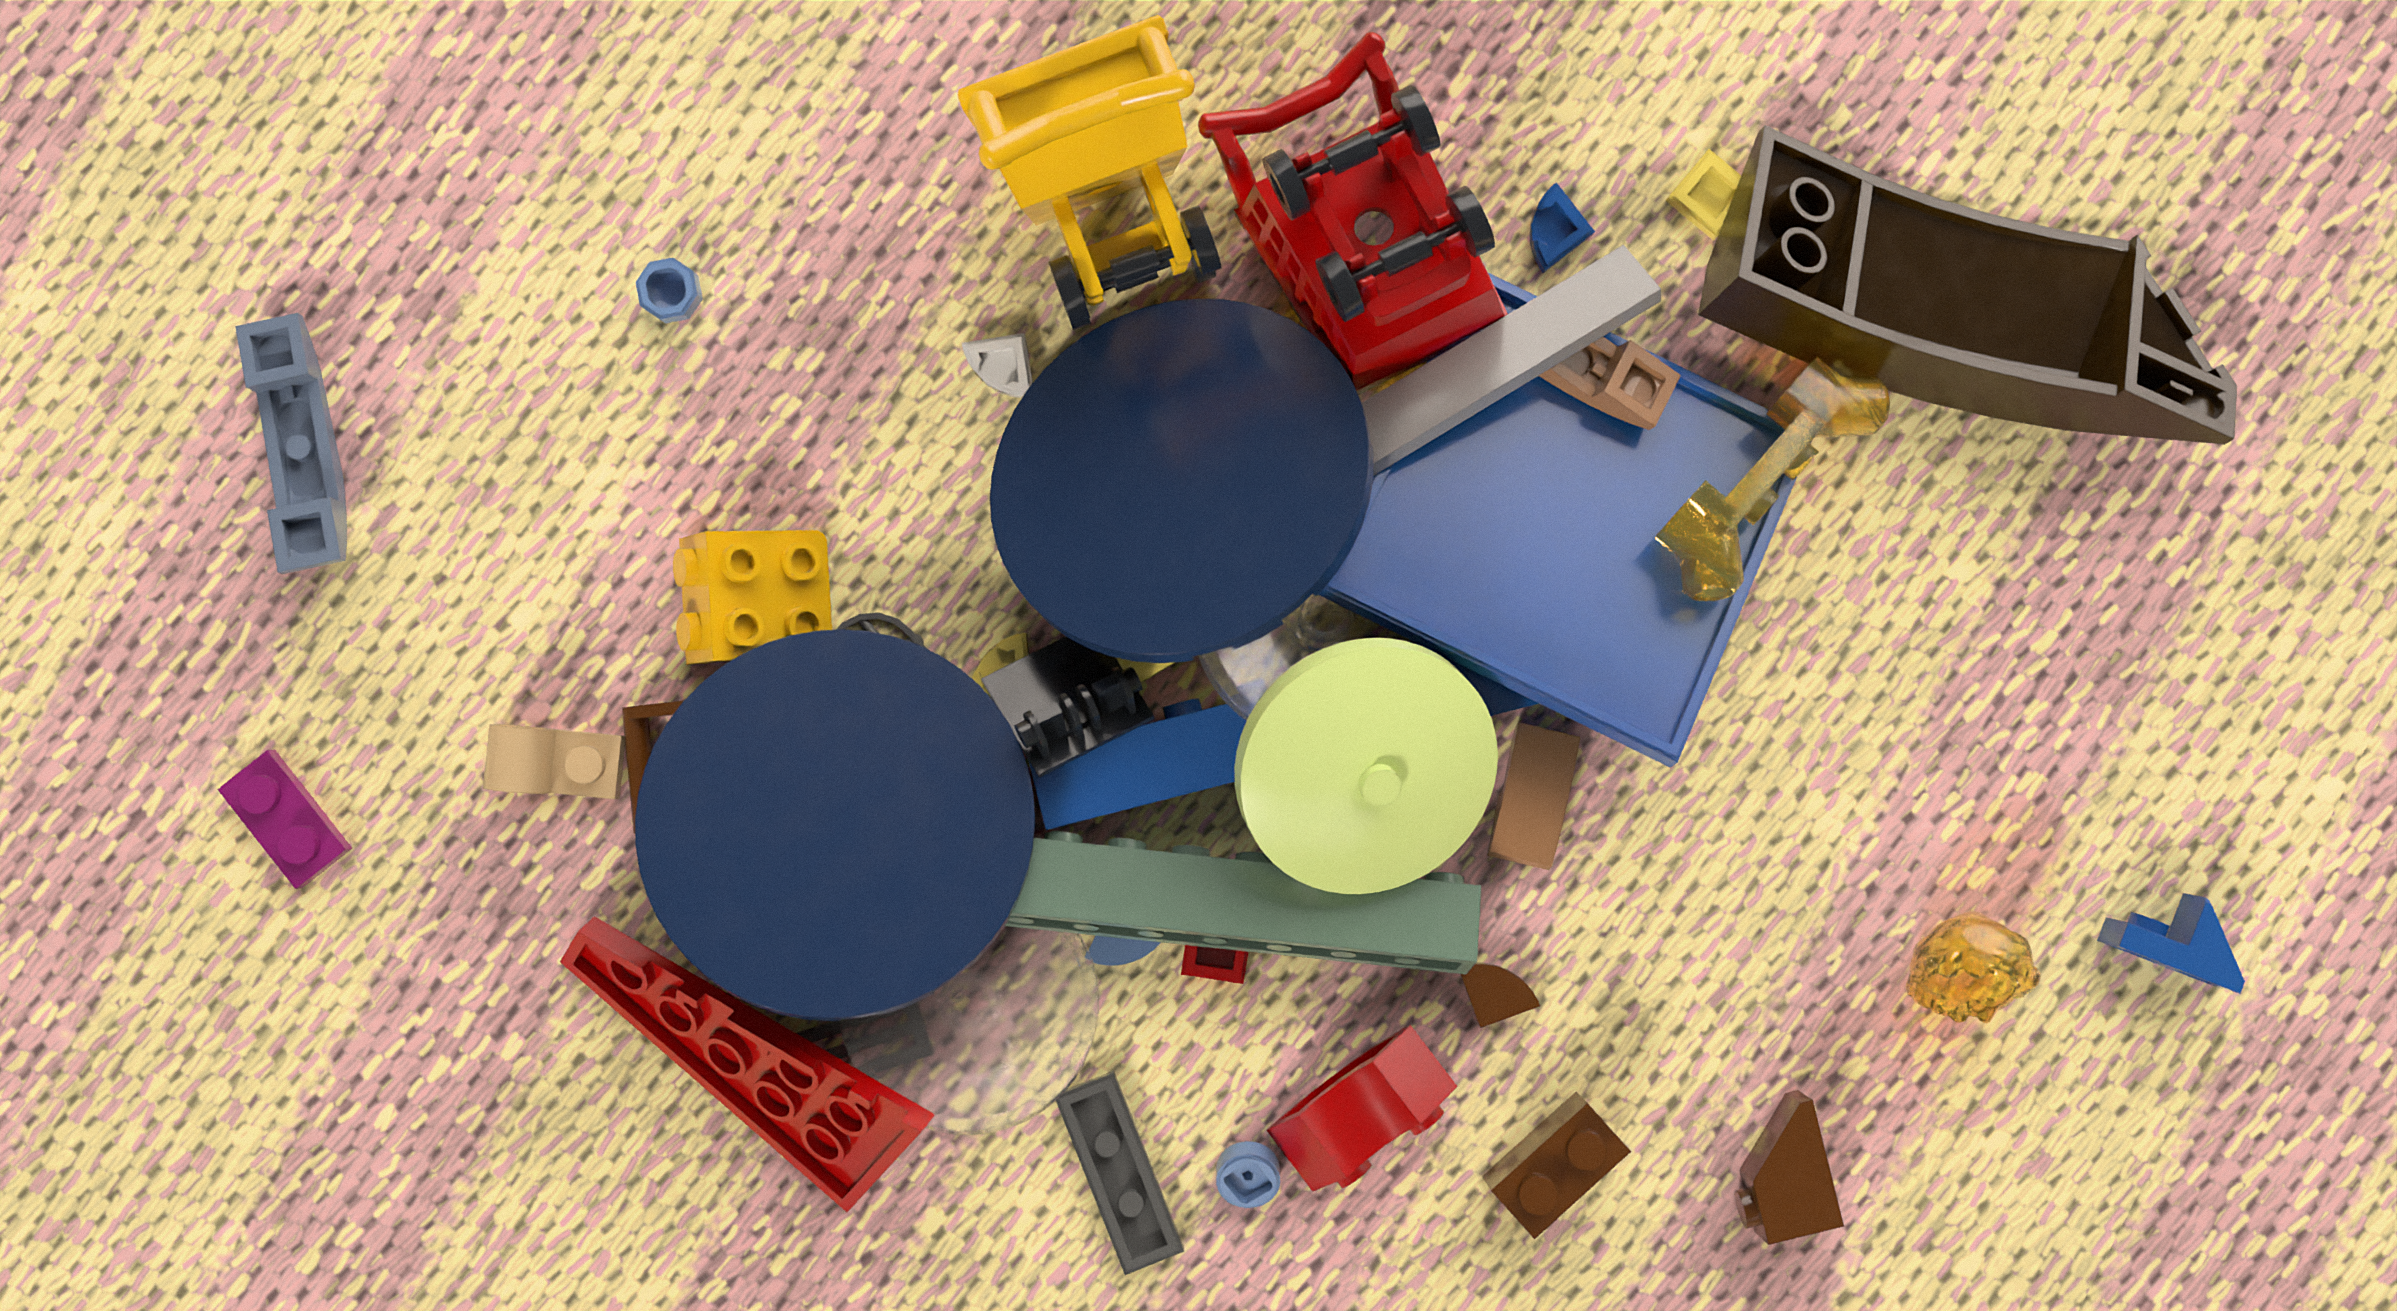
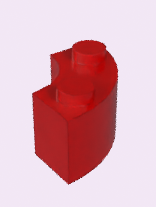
M1409 1025L1356 1057L1296 1103L1266 1131L1312 1191L1336 1182L1341 1188H1345L1357 1181L1370 1169L1372 1164L1368 1159L1385 1145L1409 1130L1413 1135H1418L1434 1125L1444 1114L1440 1104L1458 1086L1413 1027Z

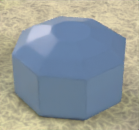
M673 257L649 262L635 282L640 306L664 323L690 319L703 300L699 276Z

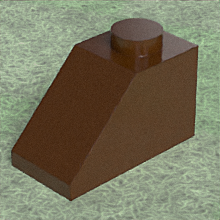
M1799 1090L1785 1093L1740 1168L1744 1188L1734 1192L1737 1210L1743 1226L1746 1229L1754 1227L1755 1233L1768 1245L1844 1227L1813 1099Z

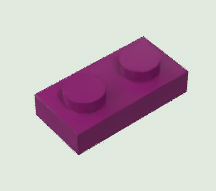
M275 749L266 750L217 789L295 889L305 887L353 849Z

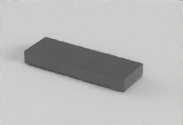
M1114 1070L1056 1093L1054 1098L1124 1274H1130L1184 1252V1245Z

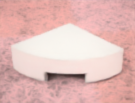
M1024 333L962 343L963 351L970 367L990 388L993 387L1006 393L1004 395L1008 394L1011 397L1022 398L1032 385L1033 380Z

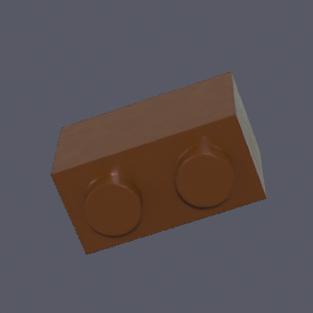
M1575 1092L1482 1177L1491 1192L1526 1231L1536 1239L1631 1151L1594 1109Z

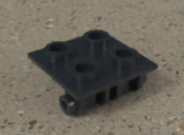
M1066 636L981 678L982 684L1009 722L1022 750L1039 778L1155 719L1154 714L1139 693V691L1143 690L1137 673L1131 666L1123 670L1116 657L1091 650Z

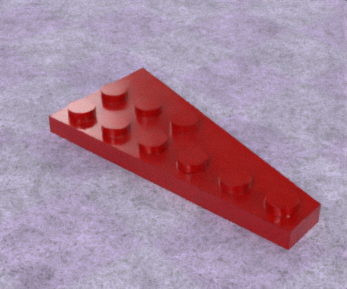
M595 916L577 932L560 960L561 964L846 1212L857 1203L935 1116L929 1110Z

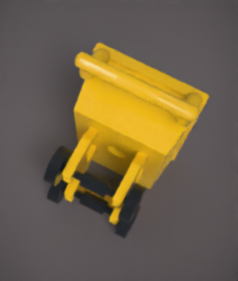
M1159 15L968 85L958 91L957 96L961 107L976 129L982 144L978 152L981 163L987 169H999L1021 210L1036 226L1055 218L1057 219L1078 279H1076L1067 255L1048 261L1073 330L1091 324L1090 315L1084 301L1085 298L1090 306L1104 302L1102 296L1104 291L1115 288L1116 292L1120 293L1159 278L1157 271L1168 267L1171 268L1173 275L1185 272L1189 263L1198 284L1215 278V271L1222 269L1215 242L1200 206L1197 205L1181 211V221H1179L1164 181L1165 177L1173 175L1188 147L1179 101L1193 94L1195 83L1189 71L1185 69L1178 70L1167 44L1169 32L1164 19ZM1142 186L1153 214V221L1086 246L1074 211Z

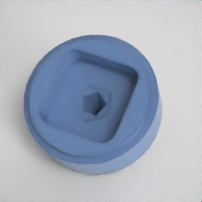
M1250 1141L1239 1142L1226 1148L1219 1156L1216 1165V1185L1220 1195L1230 1204L1242 1208L1259 1207L1272 1200L1280 1187V1165L1275 1153L1263 1144Z

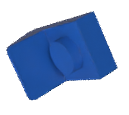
M2183 893L2171 926L2134 912L2130 913L2127 922L2106 917L2097 939L2101 943L2217 988L2241 994L2245 983L2213 906L2206 897Z

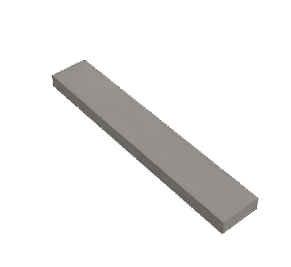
M1622 245L1362 402L1374 452L1373 476L1661 302V288L1630 251Z

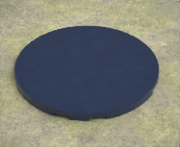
M1196 298L1160 303L1126 313L1084 335L1054 359L1028 388L1004 430L996 452L990 488L991 523L1002 562L1013 583L1025 599L1051 626L1066 637L1091 650L1135 662L1173 663L1192 661L1194 656L1208 654L1231 646L1234 650L1282 626L1284 624L1282 619L1301 606L1312 594L1317 596L1326 587L1350 553L1362 528L1373 484L1374 452L1365 409L1351 378L1325 344L1307 329L1271 310L1245 302Z
M845 629L812 631L768 642L743 653L704 680L678 707L657 739L643 773L635 815L636 852L639 871L647 897L664 930L690 963L722 989L753 1006L780 1015L821 1021H840V1019L860 1018L880 1013L883 1015L910 1006L934 994V991L953 980L967 967L972 966L997 938L1008 922L1020 898L1030 867L1035 832L1034 795L1029 769L1021 746L1009 722L981 686L960 668L918 644L890 635Z

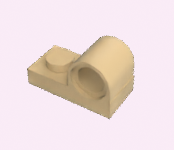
M489 724L483 789L512 793H554L620 799L625 736L510 724Z

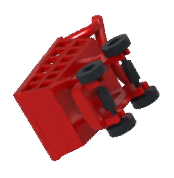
M1375 32L1366 33L1325 77L1267 106L1204 113L1198 121V129L1201 136L1205 139H1212L1219 152L1238 208L1234 209L1236 218L1304 328L1324 343L1339 360L1351 378L1358 395L1452 349L1508 315L1480 258V255L1495 247V240L1488 219L1470 188L1463 186L1451 193L1448 192L1430 152L1441 146L1433 117L1422 96L1414 86L1409 85L1399 90L1394 74L1382 54L1386 48L1385 41ZM1367 71L1372 82L1373 95L1379 112V122L1311 156L1308 152H1305L1290 160L1285 151L1280 149L1262 159L1267 178L1256 182L1249 159L1236 136L1271 133L1338 100ZM1372 211L1381 212L1392 221L1393 233L1387 241L1378 245H1368L1357 237L1355 224L1365 213Z

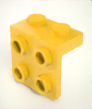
M818 530L705 531L679 538V548L675 551L673 557V575L677 586L682 587L683 612L679 614L677 619L676 635L680 649L685 651L686 665L732 661L743 653L787 636L812 631L832 630L827 539L822 532Z

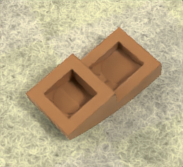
M1601 337L1539 376L1567 394L1604 413L1650 430L1656 426L1681 375L1632 340L1616 346L1605 337Z
M1518 722L1511 742L1503 789L1499 794L1495 809L1487 856L1550 870L1569 799L1580 743L1579 736Z

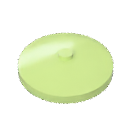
M1364 638L1337 643L1323 648L1291 666L1274 681L1256 703L1241 733L1236 752L1234 770L1237 801L1244 821L1261 850L1278 868L1297 881L1313 888L1341 894H1366L1393 889L1410 883L1440 866L1464 844L1476 828L1490 801L1495 785L1498 765L1496 733L1487 706L1479 693L1458 669L1437 653L1414 643L1391 638Z

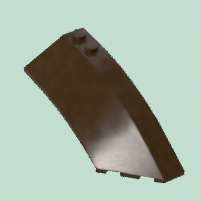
M1764 125L1759 130L1707 264L1698 312L1699 316L1808 364L1866 385L1924 402L1983 416L2064 431L2224 445L2235 437L2237 385L2223 364L2214 369L2194 341L2193 337L2200 333L2201 330L2174 289L2171 288L2162 292L2146 268V260L2151 257V254L2138 235L2130 241L2060 230L1993 215L1932 197L1878 177L1767 125Z

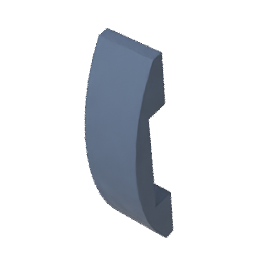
M299 313L235 326L245 386L257 394L276 508L267 510L277 572L287 574L346 561L347 513L343 473L320 365L304 318Z

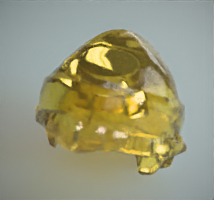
M1968 911L1939 923L1926 937L1915 945L1910 962V974L1905 987L1908 995L1914 1002L1920 1004L1923 1008H1930L1936 1014L1950 1017L1957 1023L1965 1022L1968 1016H1972L1987 1024L1993 1019L1998 1010L2008 1006L2014 999H2021L2031 993L2039 984L2041 975L2040 971L2034 966L2031 946L2025 937L2011 931L2006 926L1980 912Z

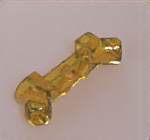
M1817 356L1766 413L1785 431L1732 491L1725 497L1705 480L1654 538L1679 558L1681 585L1684 594L1695 601H1718L1729 598L1738 591L1744 582L1738 523L1745 518L1750 524L1754 525L1779 498V495L1770 488L1776 480L1784 473L1793 481L1819 453L1810 444L1815 437L1871 436L1878 432L1888 419L1890 410L1888 389L1878 377L1841 376Z

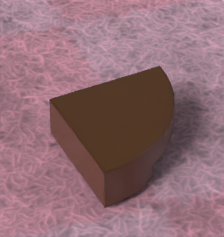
M1477 962L1467 974H1460L1480 1028L1540 1007L1539 1001L1531 988L1519 976L1506 968Z

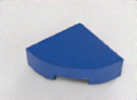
M1557 182L1547 190L1540 200L1533 222L1531 220L1532 225H1530V245L1534 259L1542 273L1550 269L1595 233L1594 229Z

